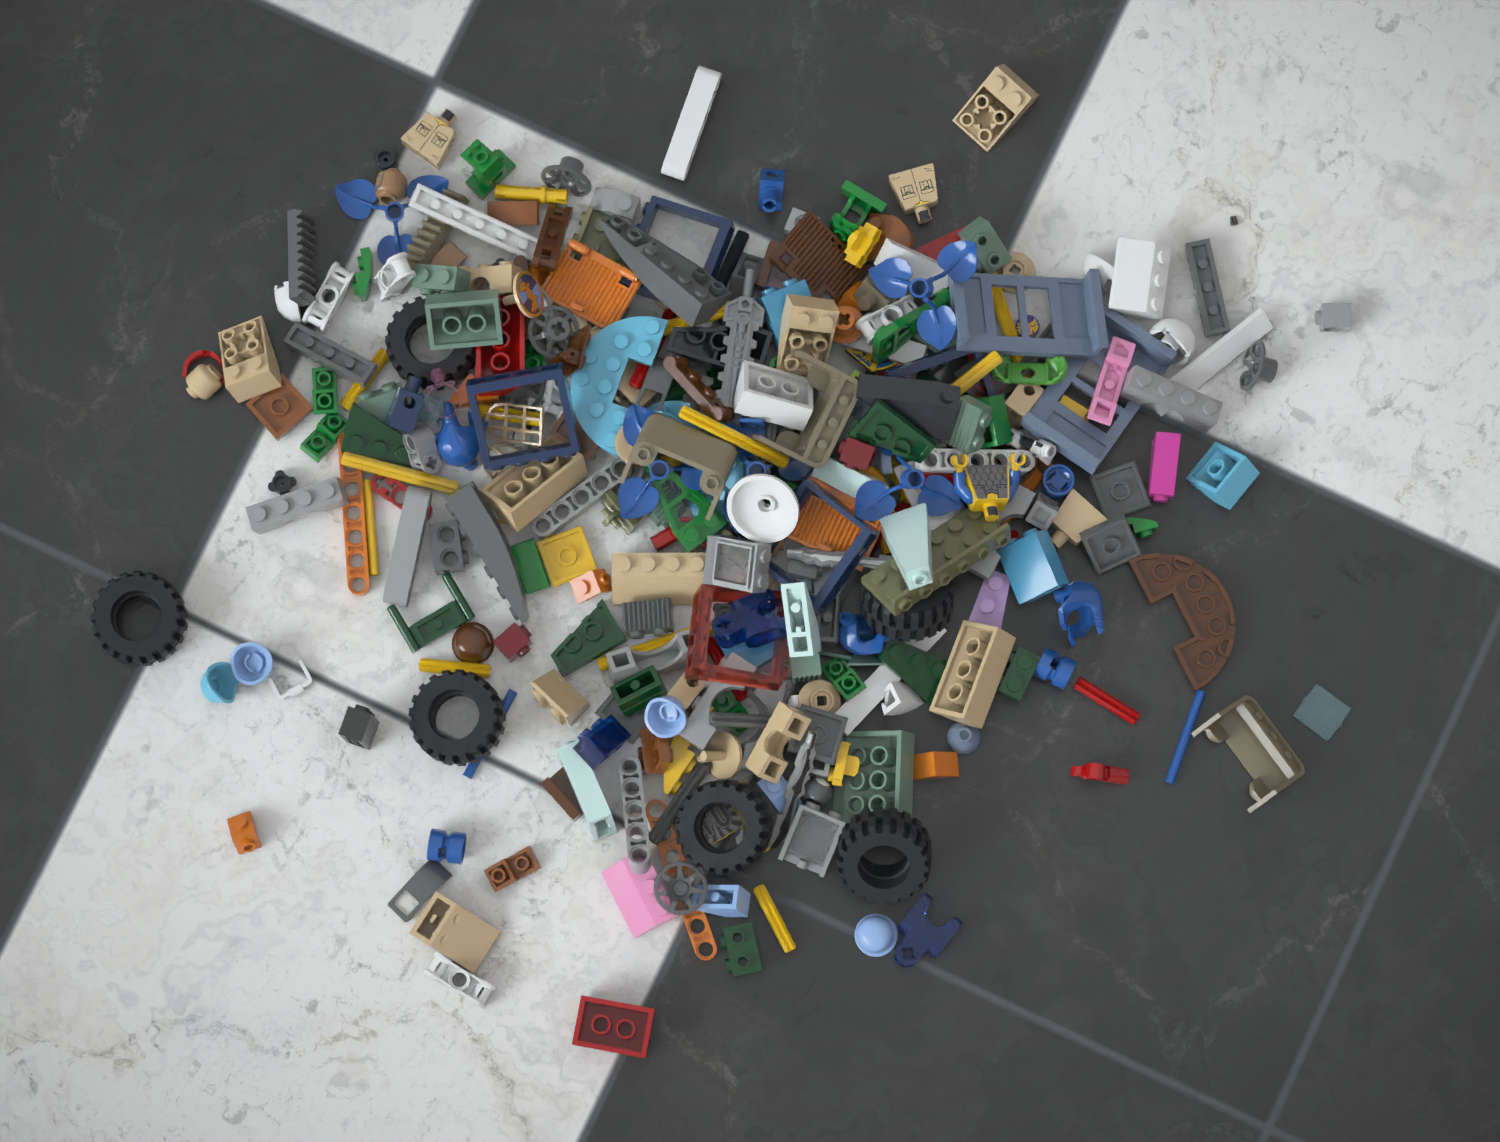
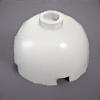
M1173 317L1165 318L1155 324L1148 332L1177 352L1172 360L1174 361L1172 365L1185 364L1195 350V333L1189 323Z

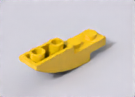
M712 706L710 713L715 711L714 707ZM678 734L673 737L670 748L673 750V762L669 764L663 779L664 794L668 797L671 793L676 795L683 784L680 781L685 772L690 774L697 763L694 760L696 755L689 750L690 747H695L679 737Z

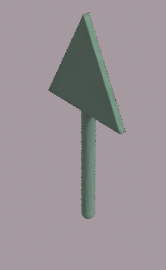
M824 650L819 652V655L850 660L847 666L884 665L879 659L871 655L854 654L850 656Z

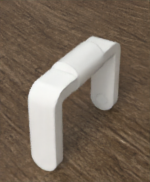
M302 659L298 661L308 680L291 687L287 692L280 694L271 676L267 677L276 696L280 700H285L289 697L293 698L303 693L305 688L313 684V679Z

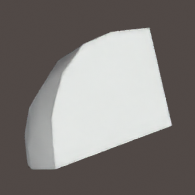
M1087 254L1083 262V275L1085 277L1089 269H1099L1102 295H1105L1112 285L1114 267L1093 254Z
M289 281L283 282L284 286H274L275 302L280 314L287 320L302 323L300 305L289 299Z
M891 681L884 690L886 692L885 703H882L881 706L884 715L894 716L912 711L924 704V702L907 684Z

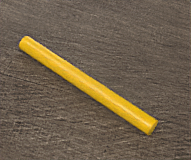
M371 479L363 480L369 570L370 576H379L373 489L371 487Z

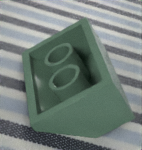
M499 289L426 295L425 311L430 351L503 344Z

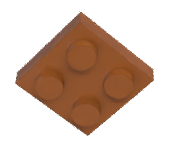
M283 373L280 374L281 387L253 397L246 403V406L277 441L313 412V407Z

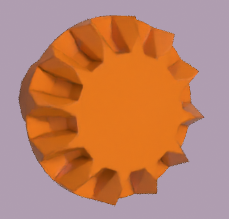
M851 306L838 307L840 313L833 340L839 344H850L859 340L862 332L855 328V324L863 317L862 314Z

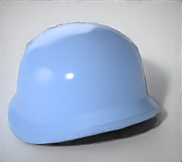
M255 642L242 643L231 654L232 672L235 678L243 684L254 685L260 683L267 678L272 670L273 659L271 653L261 644Z
M673 696L654 698L648 703L645 710L644 719L647 728L660 738H669L679 734L687 722L683 704Z
M867 915L856 926V944L863 953L869 956H884L894 948L897 942V928L894 922L885 915Z

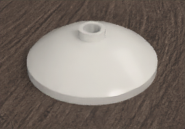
M768 474L745 476L732 487L727 498V513L732 525L740 534L756 542L773 543L786 538L794 530L799 519V503L792 489L779 478ZM764 499L769 500L771 504L765 503Z

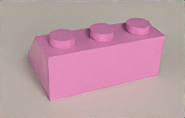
M628 857L601 872L634 939L678 917V915L665 911L656 900L654 882L657 873L652 863L651 868L645 874H635L630 870ZM636 857L634 860L637 862H642L645 860V858ZM659 881L658 891L661 892L665 889L661 881ZM668 895L660 896L663 903L671 907L672 903Z

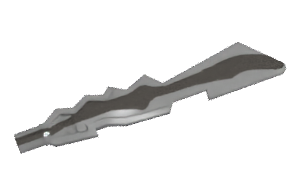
M808 731L806 741L801 746L794 762L796 767L789 778L783 795L786 798L782 814L777 813L772 836L768 842L770 850H773L786 840L795 817L797 799L805 794L804 784L810 779L809 774L814 768L812 761L816 756L814 747L818 733L815 731Z

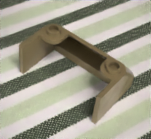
M792 350L791 355L811 364L807 380L810 386L820 391L813 404V412L804 431H800L799 435L792 431H782L777 435L774 442L751 433L750 438L810 467L819 468L827 463L858 400L856 398L858 380L803 351Z
M662 413L651 414L646 419L634 444L619 483L624 484L634 463L641 466L650 465L655 460L658 452L703 471L700 478V487L705 493L714 496L705 518L710 521L737 459L738 452L736 447L726 440Z
M1249 695L1241 697L1191 733L1195 737L1205 730L1207 737L1211 741L1216 743L1226 741L1254 779L1250 783L1249 788L1251 797L1257 802L1247 809L1249 813L1305 774V768L1300 759L1257 701Z

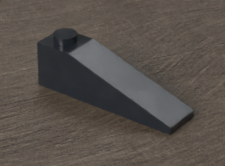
M726 326L673 327L666 351L724 372L725 364L720 362L721 354H727L728 346L723 344L724 336H729L730 328ZM760 328L759 331L753 332L752 339L757 341L756 349L750 350V357L754 359V363L765 364L773 332Z
M859 374L856 398L871 407L880 399L931 439L946 442L959 409L961 387L937 381Z

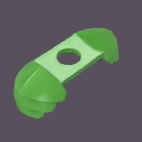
M1000 355L1003 361L990 371L993 378L1005 384L1047 386L1057 384L1065 379L1068 364L1064 356L1047 357L1045 364L1014 363L1011 362L1010 356ZM1025 369H1030L1035 372V376L1025 378L1021 375V372Z

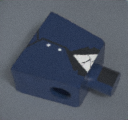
M409 375L405 388L397 387L384 421L387 425L411 434L413 433L424 396L418 393L423 381L422 379ZM411 397V403L404 406V399Z

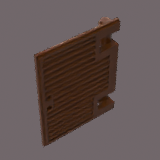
M810 209L769 255L770 262L781 273L786 274L790 279L796 277L797 281L805 279L812 297L821 298L822 294L826 291L833 298L832 300L835 301L836 305L844 293L860 281L870 269L866 264L860 269L844 260L847 256L844 253L847 246ZM784 252L792 258L789 264H786L780 258Z

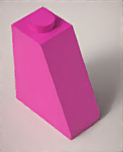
M1156 431L1152 440L1148 497L1153 498L1154 502L1166 503L1168 499L1172 500L1174 496L1181 438L1179 433Z

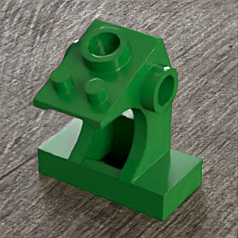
M478 139L460 155L474 169L471 172L472 176L465 183L482 200L495 189L496 184H500L516 168V165L500 149L491 151Z
M848 180L842 185L841 194L848 197L849 200L841 213L835 212L829 221V225H831L830 230L845 244L848 243L847 240L851 233L856 231L859 226L864 225L871 212L885 214L887 210V203ZM850 210L861 216L856 224L845 219Z

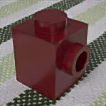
M848 437L847 440L843 439L840 444L838 453L841 456L839 460L845 462V467L858 471V468L866 471L870 470L878 446L869 445V442L859 438L855 440Z
M514 622L493 643L511 663L516 657L522 658L531 650L529 646L532 642L529 637L532 634L523 624L519 627Z

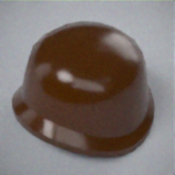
M468 622L461 625L454 633L452 650L456 658L461 662L482 663L492 655L494 639L489 629L477 622Z

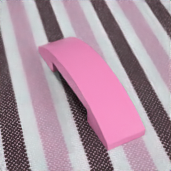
M1113 336L1094 390L1087 415L1088 419L1108 426L1111 425L1125 375L1136 347L1135 343Z

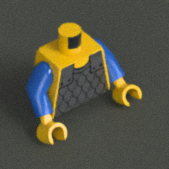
M1015 452L1009 455V462L1012 464V468L1010 469L1009 465L966 466L969 460L966 454H961L960 464L957 462V455H953L950 458V463L953 467H956V470L953 472L956 494L967 503L969 510L972 512L983 511L987 522L998 520L999 511L1004 510L1006 504L1012 501L1018 489L1021 475L1019 466L1025 463V454L1022 453L1020 462L1016 463L1014 461Z

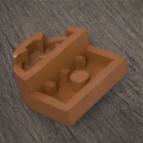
M870 213L867 223L883 232L880 235L879 241L868 255L867 262H875L886 238L910 249L913 248L914 235L906 223L893 215Z
M641 728L639 736L641 737L642 746L638 747V759L641 764V770H644V775L664 774L669 764L673 762V750L669 748L668 743L670 737L660 738L650 732L648 728Z

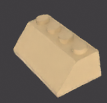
M550 434L543 439V446H535L532 449L562 444L564 442ZM577 452L572 457L564 458L560 455L546 462L533 460L523 466L512 464L484 486L480 493L500 520L518 532L589 474L583 455Z
M612 553L613 606H622L623 602L667 598L671 599L673 605H710V584H702L706 553Z
M963 620L929 711L956 722L982 729L1016 637L999 627Z

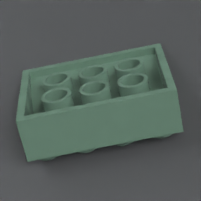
M902 730L852 731L848 736L843 734L841 741L851 743L848 755L858 757L860 765L855 777L843 776V787L834 785L833 811L844 815L842 820L847 821L846 823H850V819L857 814L861 816L862 811L868 809L875 811L876 807H883V810H890V807L897 808L898 812L906 811L910 813L912 818L915 734Z

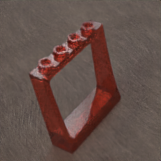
M701 584L693 595L684 679L721 682L778 691L783 681L786 680L789 668L784 666L785 660L789 657V647L786 645L787 631L782 592L766 590V592L750 593L711 584ZM712 602L759 603L777 606L771 676L707 663L706 656Z

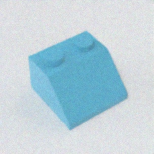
M1215 441L1188 474L1186 480L1213 502L1230 510L1260 472L1246 456Z

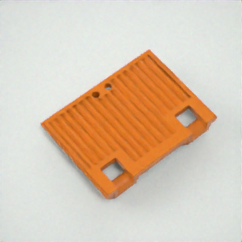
M570 238L559 257L556 272H550L542 287L553 303L603 329L621 320L642 282L631 269ZM574 250L583 255L580 261L570 257ZM623 276L632 281L629 288L620 284Z
M809 476L808 480H814L852 511L855 510V498L818 478ZM812 495L800 511L794 530L787 537L812 549H822L828 552H847L861 529L823 499ZM877 520L875 524L867 521L870 525H872L879 532H881L879 520ZM878 536L874 540L868 551L865 553L864 557L870 556V553L878 539ZM858 565L855 569L862 572L864 566Z

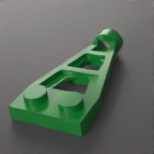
M947 288L938 291L935 294L936 298L931 300L935 304L936 309L940 306L951 307L950 291ZM927 303L896 319L889 325H883L876 330L871 358L877 365L897 352L918 334L917 320L919 315L925 310H932ZM908 326V328L898 336L899 330Z
M650 465L642 466L650 478ZM674 471L669 472L664 479H655L652 482V486L659 491V502L671 531L687 553L705 541L708 535H713L727 524L717 509H715L710 521L706 520L711 502L698 491L685 486L681 477ZM666 480H672L681 489V494L673 500H669L662 489V484ZM682 499L690 500L699 509L698 515L687 523L680 521L676 512V505Z

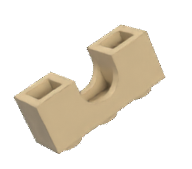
M501 261L496 266L478 264V268L459 266V268L471 272L468 291L481 290L483 285L489 282L490 289H499V295L514 294L513 281L515 275L523 271L522 268L513 265L511 261Z
M779 701L745 766L758 777L777 784L788 764L783 758L785 744L791 738L801 741L812 719L799 709Z

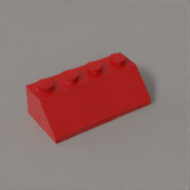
M500 295L503 344L476 347V378L525 369V315L521 312L517 303L508 306L503 304V297L508 295ZM522 386L479 393L478 396H503Z

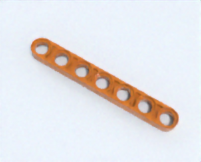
M342 432L338 438L340 479L344 481L345 488L351 483H356L359 486L358 494L354 496L348 495L350 504L342 507L347 584L352 594L364 596L369 592L371 582L363 471L356 469L353 472H348L345 470L344 465L341 464L342 456L345 452L340 449L344 432ZM351 507L360 508L361 515L358 519L352 520L348 517V510ZM360 531L363 535L362 540L356 544L350 542L349 535L351 532ZM360 554L364 557V563L361 567L351 565V558L354 555ZM358 578L364 579L366 587L362 591H355L352 587L354 580Z
M658 799L651 800L646 805V816L651 830L660 817H652L649 813L650 807L653 804H660L663 807V813L667 808L665 803ZM673 824L669 828L672 832L670 839L661 840L657 845L664 867L670 864L666 860V854L670 850L679 852V861H686L681 852L680 844L677 845V834ZM678 866L668 869L666 871L667 875L674 879ZM682 866L683 873L687 877L691 876L689 868ZM678 902L680 911L686 910L682 906V902ZM696 910L693 913L682 915L697 957L704 961L713 959L717 953V946L705 913ZM695 919H700L705 924V928L701 933H694L691 930L690 925ZM705 942L713 946L712 954L707 957L699 953V946Z

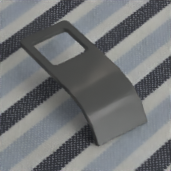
M656 357L653 366L649 367L635 403L639 406L644 391L648 389L663 394L656 411L662 410L674 379L664 367V358Z
M429 860L388 902V906L404 922H408L435 891L453 875L438 861ZM405 890L419 902L408 916L394 905V902Z

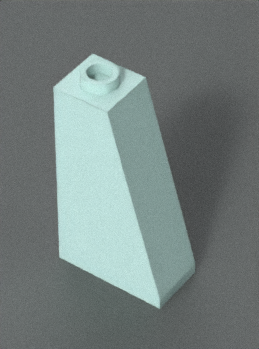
M922 503L879 519L885 542L909 591L933 583L931 523L926 504Z
M580 740L563 743L561 747L557 748V752L594 841L617 833L612 813Z

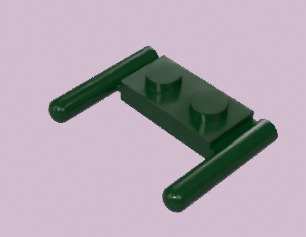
M449 572L444 573L442 579L455 601L441 607L410 627L407 626L396 605L392 604L387 608L412 653L419 651L421 648L426 647L476 617Z

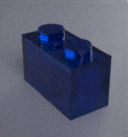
M611 714L605 720L599 718L590 727L592 730L586 728L577 737L579 742L573 749L593 770L618 751L632 735Z

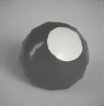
M811 778L804 784L805 794L802 796L804 802L810 801L821 807L826 806L830 802L832 788L830 783L824 778Z

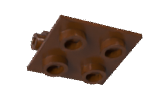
M591 324L581 328L573 336H569L567 349L551 358L548 362V365L563 362L566 378L581 370L585 365L586 356L584 353L591 340V333H589Z

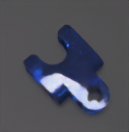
M766 589V592L753 593L739 598L732 603V612L715 617L711 626L712 631L715 633L716 644L721 648L727 649L745 642L749 648H758L786 637L787 631L784 617H764L777 607L775 593L770 589Z
M928 893L921 896L896 928L905 935V938L894 952L895 961L901 967H912L925 952L936 959L962 926L963 921L957 917L952 918L942 927L931 925L927 920L926 914L928 908L933 903V898ZM910 949L913 959L907 958L904 960L901 950L907 951Z

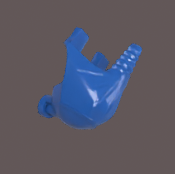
M446 401L444 403V418H441V430L438 433H434L439 456L449 465L464 467L472 471L478 465L476 458L480 450L471 411L468 412L469 426H461L453 404ZM483 421L485 432L489 424L488 421Z
M1074 581L1063 590L1057 589L1053 591L1056 603L1062 604L1058 610V615L1063 631H1067V616L1072 611L1076 610L1081 615L1076 624L1068 627V640L1071 646L1077 645L1076 638L1086 636L1094 624L1099 635L1104 632L1102 596L1093 584L1085 581Z
M842 612L839 615V642L845 650L855 655L879 654L883 651L884 642L892 640L887 635L882 636L877 633L875 636L873 629L867 624V620L863 618L862 613L855 615L850 612Z

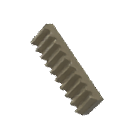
M450 189L442 190L443 195L462 204L468 205L470 202L462 194ZM427 215L428 220L422 221V229L417 228L418 235L412 236L413 243L407 244L408 251L406 253L408 257L406 259L411 270L415 269V263H431L453 229L452 226Z

